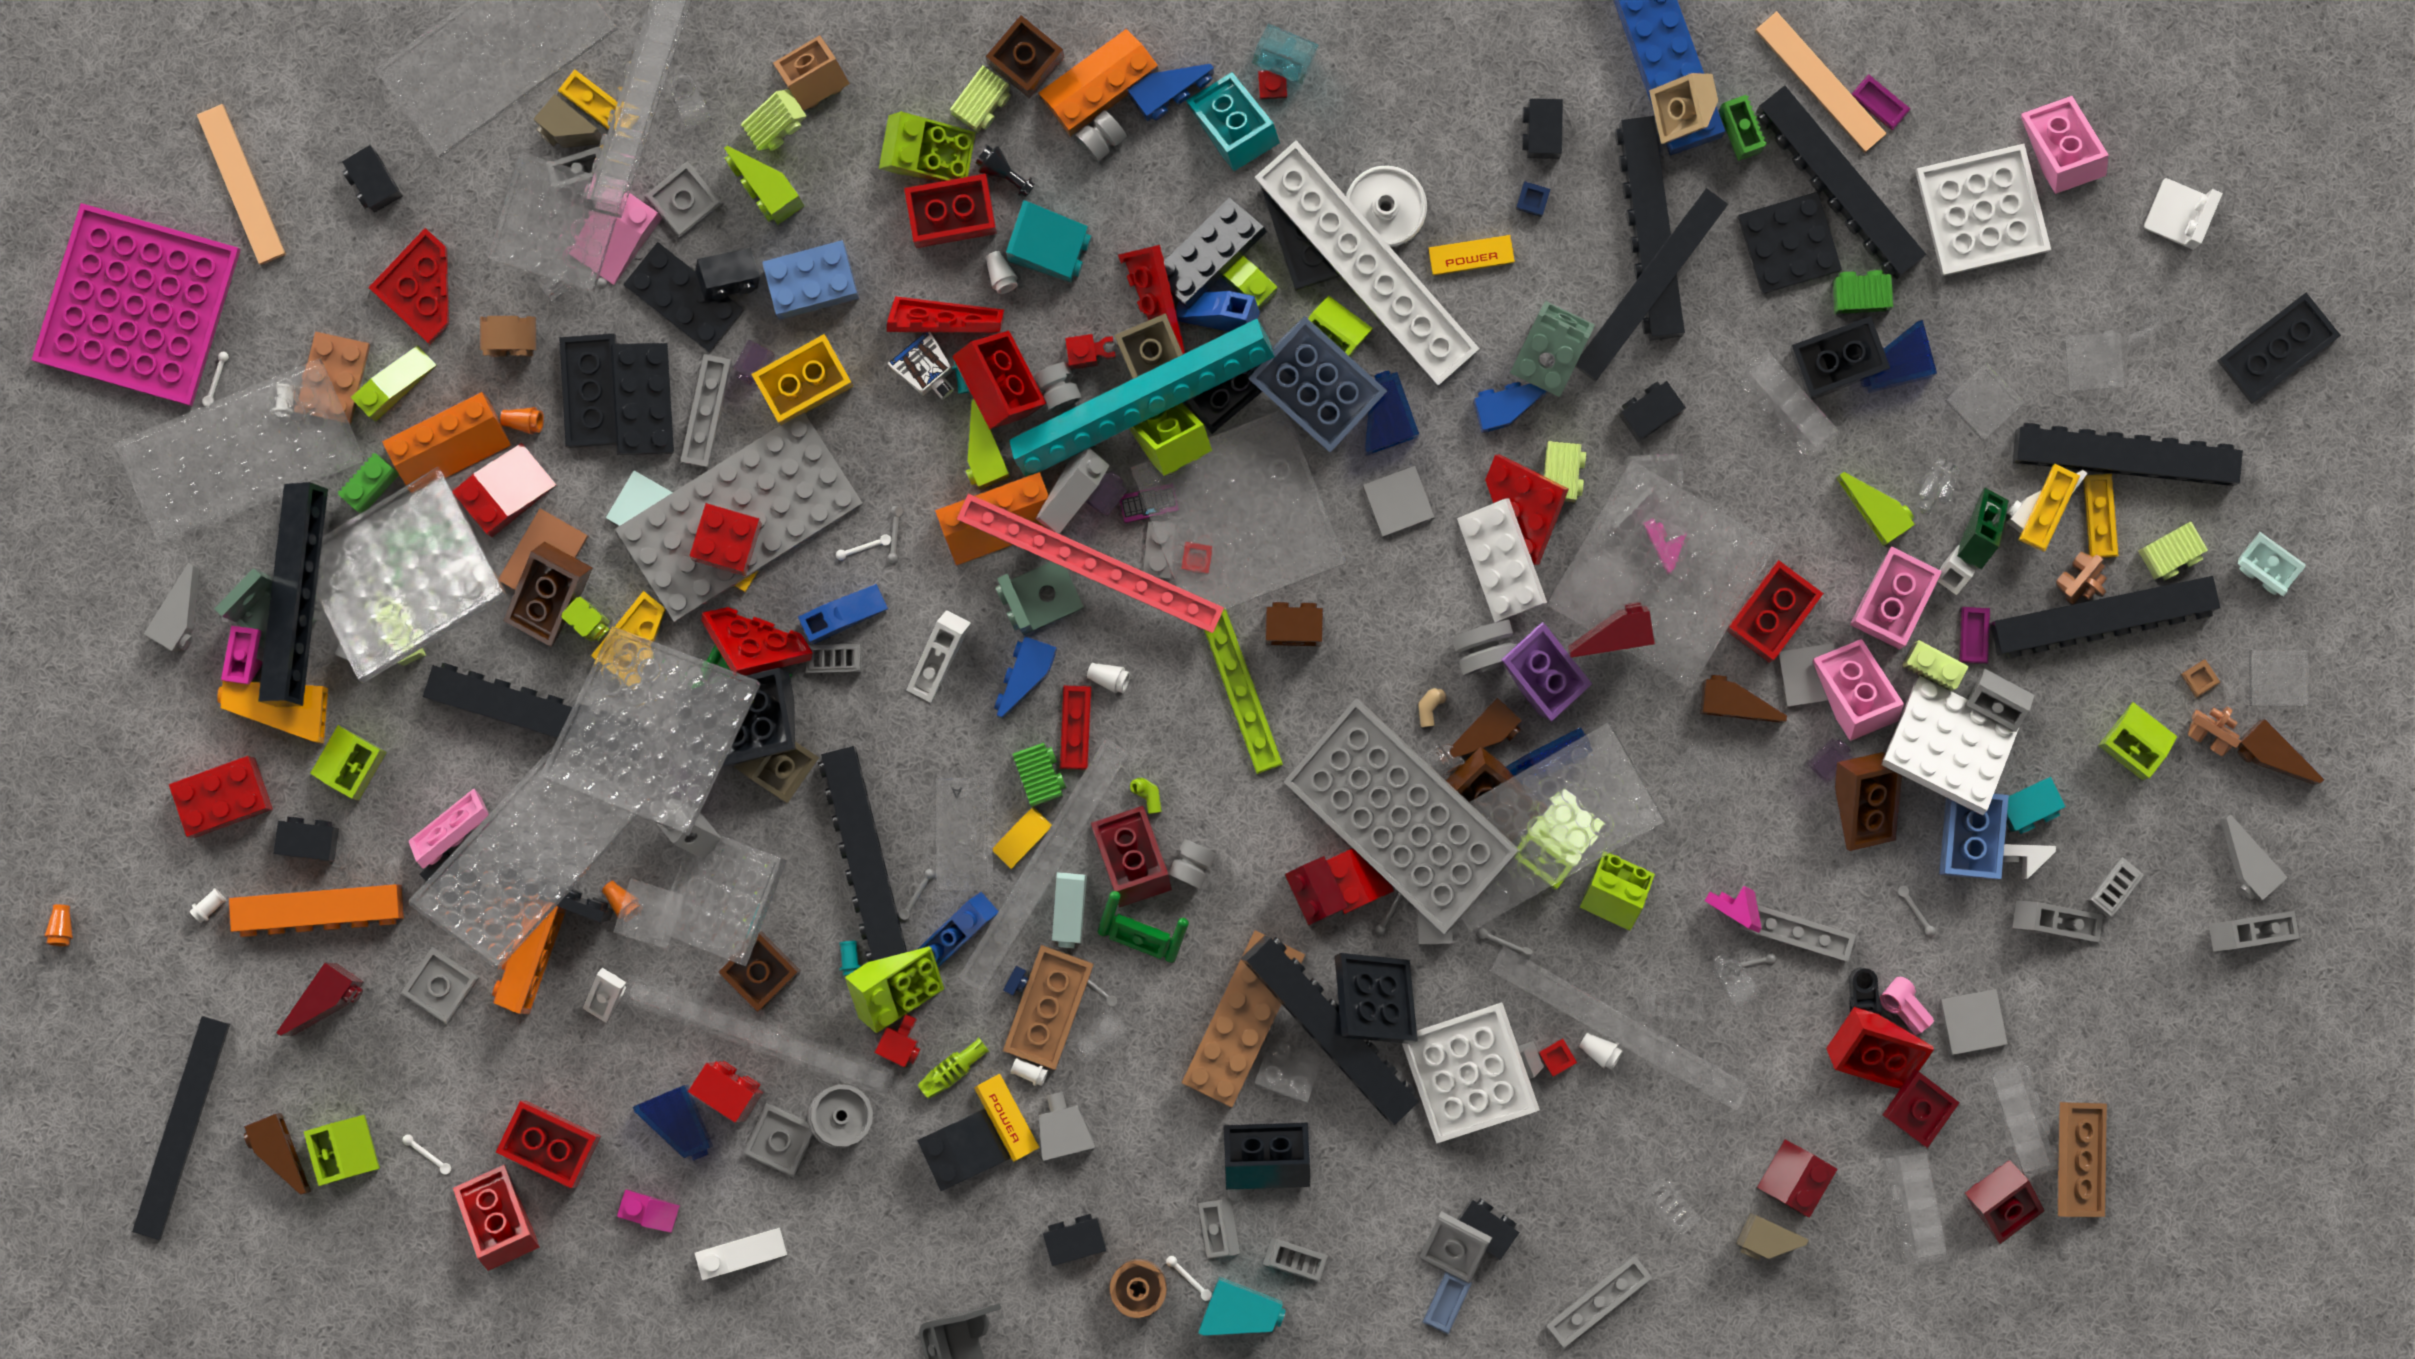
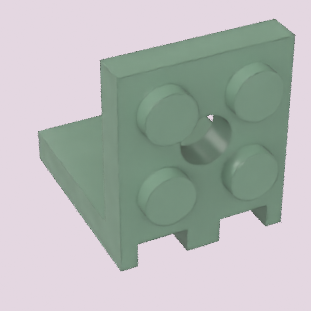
M1545 301L1510 374L1560 397L1595 324ZM1551 353L1555 358L1554 365L1549 367L1542 365L1540 355Z
M1049 562L1011 580L1008 574L997 578L1000 585L996 586L995 589L1003 605L1009 604L1011 611L1007 612L1008 618L1014 630L1020 629L1023 636L1084 609L1067 569L1053 562ZM1049 586L1055 590V598L1052 601L1044 602L1040 599L1039 592L1043 587Z
M253 568L214 609L222 617L238 623L241 627L262 631L259 644L265 649L273 578ZM313 617L314 625L317 622V620Z

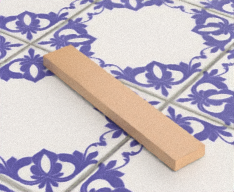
M1777 11L1755 30L1864 153L1886 135V132Z
M221 104L197 114L258 263L263 265L286 255L224 105Z

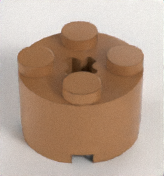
M481 316L480 350L483 351V356L506 357V351H510V355L534 356L533 351H536V317Z
M1145 1259L1129 1260L1115 1271L1111 1279V1299L1116 1308L1126 1316L1132 1318L1149 1316L1156 1312L1165 1300L1167 1292L1165 1275L1151 1261ZM1138 1281H1141L1146 1292H1140L1138 1296L1133 1294L1134 1289L1131 1288V1284H1137Z

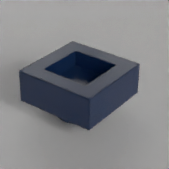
M1524 181L1516 210L1542 217L1551 189Z
M1016 965L1003 991L1013 996L1016 991L1022 993L1029 979L1025 977L1027 971Z

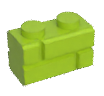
M581 596L577 597L562 613L561 617L570 626L574 627L582 637L591 642L595 640L598 642L602 641L610 632L608 628L610 621Z

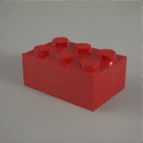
M986 174L904 188L912 237L916 248L997 234Z
M1009 330L971 341L952 356L989 429L1027 418L1047 404Z
M1778 560L1725 631L1768 663H1771L1824 593Z
M251 756L239 758L168 784L186 837L197 838L273 810L256 758Z
M724 1060L723 1062L706 1063L688 1090L690 1094L735 1123L746 1121L764 1093L758 1089L761 1085L759 1082L749 1076L741 1077L736 1075L737 1068Z
M524 1100L519 1102L495 1153L569 1188H576L598 1145L601 1135Z

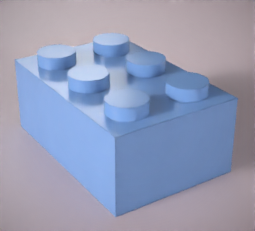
M843 240L762 262L774 309L779 320L859 299Z

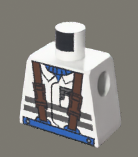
M924 332L888 362L889 367L923 396L933 389L943 400L954 391V388L945 379L953 370L931 332Z

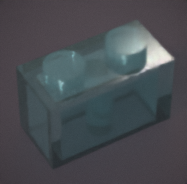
M1268 23L1257 44L1252 64L1283 76L1288 80L1303 84L1313 64L1319 44Z

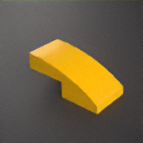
M1032 807L991 850L1012 869L1045 836L1053 825Z

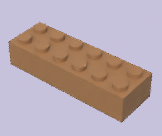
M1255 930L1243 955L1266 935ZM1285 945L1287 950L1284 953L1291 960L1295 957L1302 963L1305 954ZM1240 960L1182 1080V1084L1230 1107H1233L1282 1005L1242 960Z

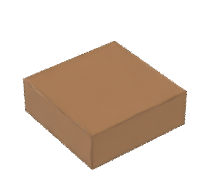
M2206 659L2180 674L2195 697L2202 695L2220 683Z

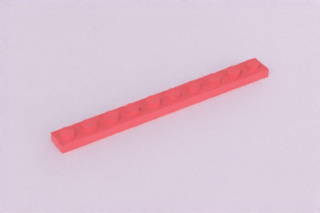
M967 495L957 517V520L1210 633L1214 632L1224 607L973 495Z

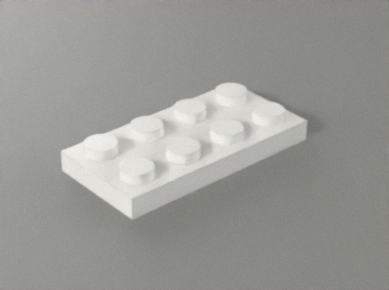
M1509 498L1457 518L1494 622L1505 620L1547 603Z

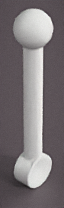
M226 352L218 354L219 362L208 395L202 399V403L206 407H210L214 403L213 395L224 362L229 359Z
M885 534L879 540L846 551L838 550L836 558L844 560L848 555L881 544L889 545L891 537Z
M407 1134L402 1138L404 1145L412 1146L436 1164L442 1174L450 1173L451 1166L448 1163H442L414 1142L411 1135Z
M1169 1256L1166 1259V1264L1169 1267H1174L1201 1293L1203 1300L1208 1301L1211 1299V1291L1204 1289L1177 1263L1176 1257Z

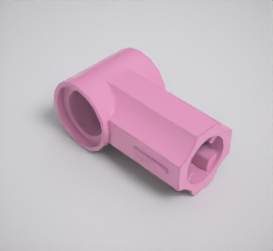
M1896 977L1881 994V1005L1886 1011L1898 1014L1915 1035H1918L1931 1026L1934 1018L1914 996L1916 993L1914 985L1904 977Z

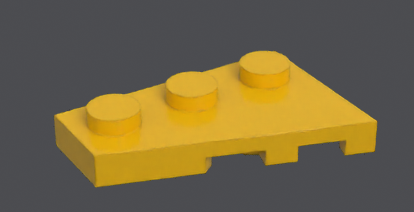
M643 591L591 656L636 691L664 618L666 608Z

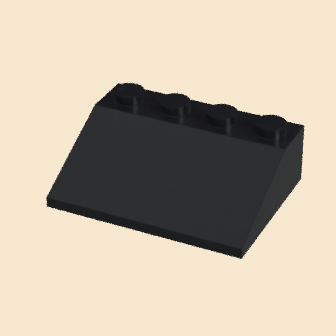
M781 668L674 694L688 775L795 750V703L790 673Z

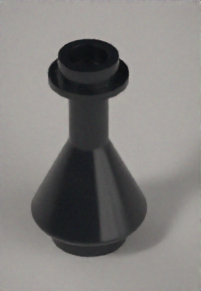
M987 146L975 162L980 166V174L1005 178L1020 189L1019 196L1022 194L1027 197L1035 186V183L1032 182L1033 178L1030 177L1026 181L1011 170L999 146H996L994 149Z

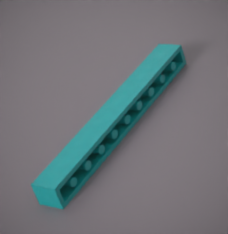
M1258 319L1242 325L1010 439L1014 461L1025 477L1041 472L1274 358L1270 340Z

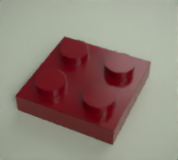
M1914 1069L1882 1116L1922 1146L1928 1148L1960 1102Z

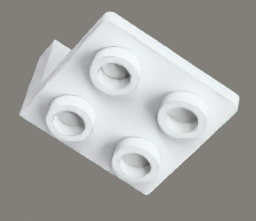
M2165 178L2160 185L2143 228L2194 250L2202 244L2223 193L2212 189L2205 195Z

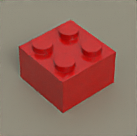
M705 503L689 557L694 562L746 576L762 523L759 518Z

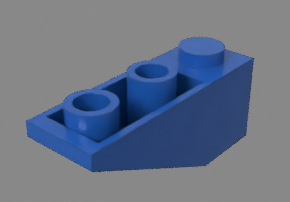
M1211 64L1150 73L1127 89L1128 96L1147 121L1152 118L1156 121L1168 112L1169 100L1173 98L1178 105L1189 98L1190 93L1186 88L1194 82L1199 89L1209 84L1213 79L1211 76L1214 74V67Z
M1231 291L1205 292L1189 309L1180 301L1176 308L1177 321L1228 332L1258 319L1260 314L1255 296Z
M1515 382L1504 386L1505 390L1496 393L1494 389L1479 392L1478 397L1474 398L1473 403L1481 433L1509 427L1548 391L1531 383L1521 386V382Z
M874 584L819 606L798 616L809 642L814 645L888 610V607L877 584Z
M1026 636L1023 642H1017L1013 657L1017 658L1014 668H1008L1003 682L1007 684L1004 695L999 693L994 709L998 710V717L1004 719L1049 675L1057 652L1056 647Z
M980 892L968 900L918 949L931 947L937 967L939 968L1000 912Z

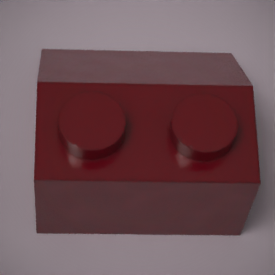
M1325 856L1306 863L1284 875L1308 926L1348 907Z
M1784 1139L1757 1188L1803 1216L1810 1218L1838 1169Z
M2010 1160L1997 1167L1990 1175L1974 1184L1971 1189L1965 1192L1971 1206L1999 1244L2045 1211L2030 1181Z

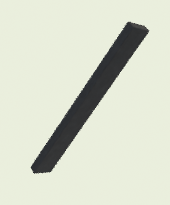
M1707 188L1703 191L1580 355L1575 366L1595 382L1598 380L1726 209L1728 203Z
M206 1016L201 1017L132 1230L134 1233L156 1240H161L230 1027L228 1023Z

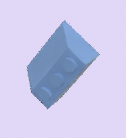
M1993 794L1988 810L1984 815L1946 797L1939 875L2001 879L2009 795Z

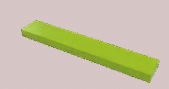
M1225 608L1214 632L1210 633L1206 630L1204 632L1256 774L1281 766L1283 763Z

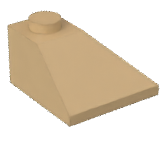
M1691 73L1649 90L1661 144H1666L1707 128L1718 103L1712 74Z

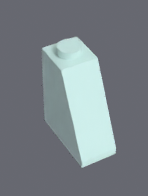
M1057 872L1052 941H1058V947L1075 948V943L1081 944L1087 883L1086 875Z

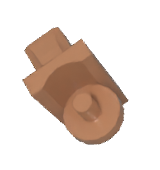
M2080 552L2072 563L2073 567L2081 572L2075 579L2067 572H2064L2057 579V587L2065 594L2066 600L2070 604H2075L2082 594L2087 600H2090L2094 594L2103 597L2106 593L2102 584L2107 578L2100 574L2105 566L2102 564L2103 558L2096 554L2094 557Z
M2227 706L2221 712L2213 707L2209 715L2216 718V721L2197 709L2193 713V722L2189 727L2188 736L2201 743L2207 732H2211L2216 738L2210 745V749L2220 756H2224L2232 746L2237 748L2241 742L2238 734L2224 726L2226 724L2234 729L2238 722L2230 718L2233 709Z

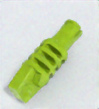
M978 1037L976 1041L962 1052L952 1053L934 1067L918 1084V1087L930 1099L948 1089L970 1072L971 1068L969 1066L990 1051Z

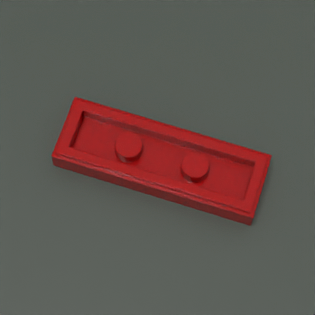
M1063 685L1060 769L1088 770L1091 686Z

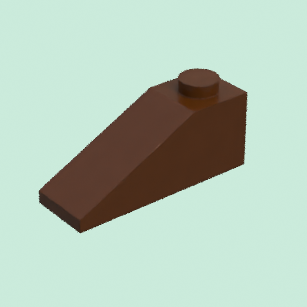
M1711 675L1710 679L1703 681L1700 714L1785 723L1787 721V715L1737 683L1727 681V676Z
M1496 698L1441 756L1439 761L1444 764L1474 753L1480 747L1485 749L1499 744L1505 738L1510 742L1521 730L1517 725L1522 720L1501 700Z
M2266 719L2259 720L2239 739L2241 742L2238 745L2239 750L2237 753L2248 763L2252 761L2256 765L2312 785L2321 784L2324 781L2321 775Z
M282 1113L273 1114L244 1126L246 1130L244 1140L249 1149H253L260 1159L300 1195L311 1192Z

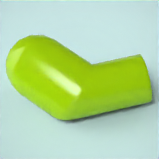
M1145 778L1132 780L1130 790L1146 800L1148 814L1162 812L1158 787Z

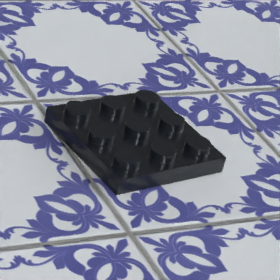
M1818 191L1738 215L1762 294L1842 271Z
M1348 953L1335 955L1342 1038L1405 1044L1417 1042L1410 960Z

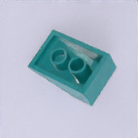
M1233 72L1186 100L1210 140L1233 171L1238 170L1280 144L1274 123Z

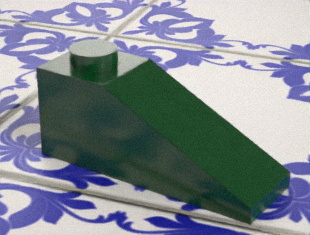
M1984 488L1981 492L1961 539L1957 555L1965 563L1974 565L1981 570L1999 548L2009 500L1987 488Z

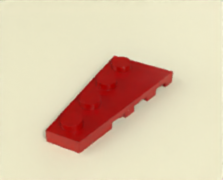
M1160 245L1118 254L1121 264L1126 263L1130 273L1126 276L1130 287L1135 286L1140 300L1137 301L1140 312L1147 315L1148 320L1166 313L1180 349L1184 354L1183 339L1180 334L1177 313L1174 308L1170 283Z
M895 296L887 320L886 332H1000L1004 319V309Z

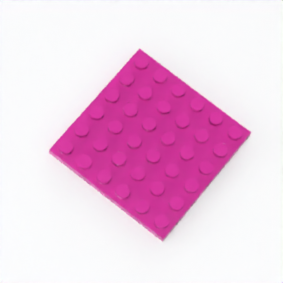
M81 203L32 361L192 407L241 249Z

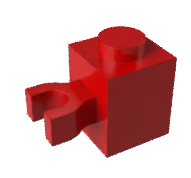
M1093 334L1065 338L1071 370L1098 366L1096 357H1103L1105 359L1116 358L1115 351L1109 353L1104 351L1106 344L1114 343L1113 336L1105 337L1095 343Z
M906 1014L898 1031L886 1027L874 1053L903 1067H907L908 1063L914 1064L921 1049L917 1048L919 1041L910 1038L909 1035L917 1019Z

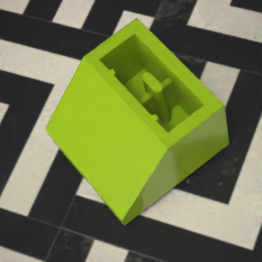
M1330 296L1308 318L1350 357L1353 356L1373 329Z
M2132 702L2098 746L2138 778L2145 780L2153 775L2167 757L2177 736Z
M337 725L310 774L351 799L360 800L387 752Z
M1604 851L1584 893L1580 908L1631 931L1643 909L1655 874L1621 859L1619 856Z
M365 1115L303 1131L318 1186L380 1169Z

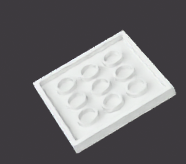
M2025 144L1925 166L1915 170L1942 277L2046 253L2051 250Z
M1919 676L1912 688L1881 765L1984 815L1988 810L2017 732L1967 706L1968 699Z
M1502 1002L1417 1030V1042L1412 1044L1402 1043L1436 1144L1540 1110Z

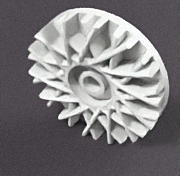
M1378 166L1366 170L1353 181L1346 194L1348 200L1391 248H1398L1404 243L1407 244L1421 230L1427 213L1425 192L1418 180L1401 168ZM1387 203L1391 206L1390 211H1382L1380 206Z

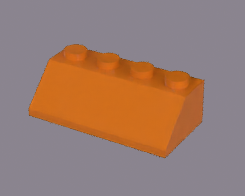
M1125 29L1042 89L1038 94L1071 137L1092 122L1103 110L1107 111L1128 95L1127 89L1148 74L1159 72L1158 65L1142 43Z
M483 392L382 441L395 469L412 495L512 446L489 398Z
M1040 472L975 496L1046 528L1036 519L1048 498ZM965 500L935 510L956 566L1013 545L957 520Z
M531 897L530 901H525L520 915L524 917L521 927H516L512 935L511 943L514 944L512 952L505 956L502 964V970H505L502 980L496 982L492 992V996L495 997L494 1004L519 1014H530L566 909Z

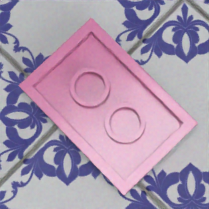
M472 789L409 840L415 860L423 869L428 865L438 862L446 850L459 845L464 840L466 834L473 829L480 828L490 816L482 797L475 789Z

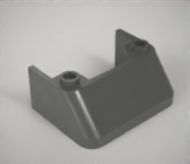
M1000 1304L975 1308L923 1323L919 1329V1336L925 1359H984L978 1337L986 1335L988 1331L989 1319L986 1314L1000 1310Z

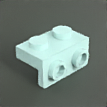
M2261 532L2257 534L2238 560V564L2241 566L2239 569L2246 576L2252 579L2257 577L2264 582L2262 586L2274 595L2279 593L2283 597L2287 593L2289 586L2305 568L2303 562Z

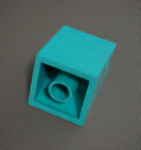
M1023 200L1006 254L1010 263L1072 283L1073 277H1079L1083 261L1079 259L1082 250L1088 251L1092 235L1088 234L1089 229L1087 225Z
M1219 1276L1198 1334L1205 1336L1273 1332L1275 1326H1281L1286 1309L1282 1308L1283 1303L1281 1300Z

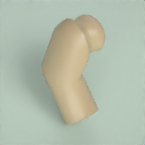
M1433 688L1428 690L1419 701L1421 728L1434 726L1433 710L1438 704L1446 701V693L1442 689Z

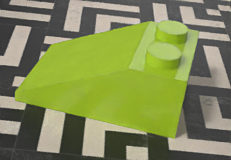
M1183 403L1129 428L1151 463L1164 476L1177 471L1180 467L1194 460L1202 458L1203 455L1212 451L1204 424Z

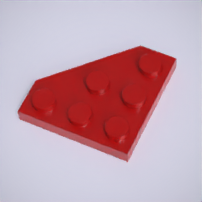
M424 228L368 288L428 344H431L449 325L447 247L430 231Z
M1500 454L1495 455L1485 479L1492 501L1496 503L1503 499H1510L1533 565H1539L1569 488Z
M730 607L702 612L701 621L735 678L807 662L812 659L813 652L801 633L793 630L787 633L774 628V623L753 617L751 620L737 615L738 610Z

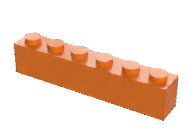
M398 884L229 898L231 932H240V937L257 936V930H268V935L285 934V928L295 927L296 932L313 931V926L323 925L324 930L341 929V924L351 923V928L369 927L368 921H379V926L396 925V919H404L402 885Z

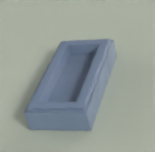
M1445 1271L1423 1323L1449 1334L1472 1282L1468 1283Z

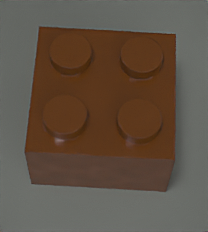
M1022 15L1019 16L985 56L987 64L1029 99L1065 58L1063 49Z
M1273 602L1272 607H1267L1266 645L1321 647L1323 608H1317V603H1300V607H1289L1287 602Z
M761 931L718 973L759 1012L801 970Z

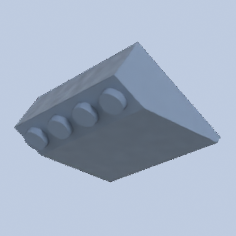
M1305 316L1272 347L1274 358L1252 368L1247 373L1248 379L1330 453L1387 392L1383 386Z

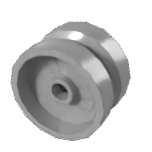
M1509 620L1481 626L1451 638L1455 652H1474L1459 661L1463 676L1479 672L1484 673L1504 666L1501 659L1517 646L1516 643L1512 642L1498 644L1513 635Z
M835 1085L823 1090L813 1099L808 1109V1125L812 1135L820 1143L830 1148H844L858 1143L867 1135L872 1125L873 1110L869 1099L861 1090L850 1085ZM844 1111L846 1116L843 1118V1121H838L836 1113Z

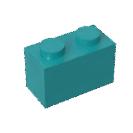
M2051 777L2009 795L2006 824L2010 832L2018 830L2020 834H2023L2035 828L2033 822L2042 818L2045 822H2048L2060 816L2059 810L2066 806Z

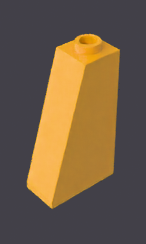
M223 681L222 687H219L217 700L218 703H221L220 708L307 740L324 743L328 688L305 685L303 706L275 707L258 702L261 682H251L248 685Z

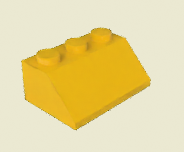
M825 334L751 374L780 425L803 413L809 412L854 387Z

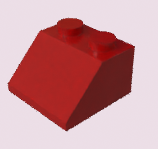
M1354 848L1326 860L1348 906L1342 910L1343 914L1394 892L1392 885Z

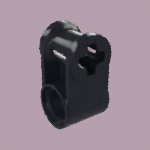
M1859 967L1854 969L1849 975L1850 1012L1854 1007H1871L1870 1009L1863 1010L1881 1016L1877 975L1868 968ZM1865 972L1868 974L1870 981L1868 986L1860 988L1856 982L1857 977Z

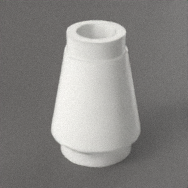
M995 251L985 257L992 288L998 294H1005L1014 290L1018 286L1016 281L1018 277L1001 255V252Z
M1091 663L1087 678L1115 694L1117 692L1124 693L1130 680V672L1125 671L1124 667Z
M1589 1033L1585 1035L1579 1045V1048L1583 1049L1603 1069L1607 1067L1612 1070L1623 1053L1618 1048V1044L1590 1035Z

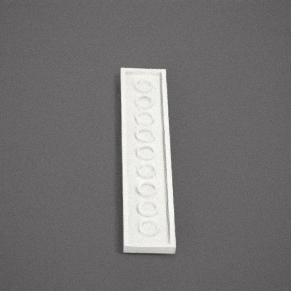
M1297 140L1254 177L1437 386L1480 349Z

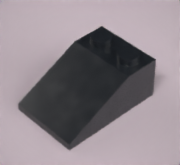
M1871 316L1793 344L1790 348L1809 401L1890 369Z
M985 1109L917 1140L940 1191L1011 1159Z

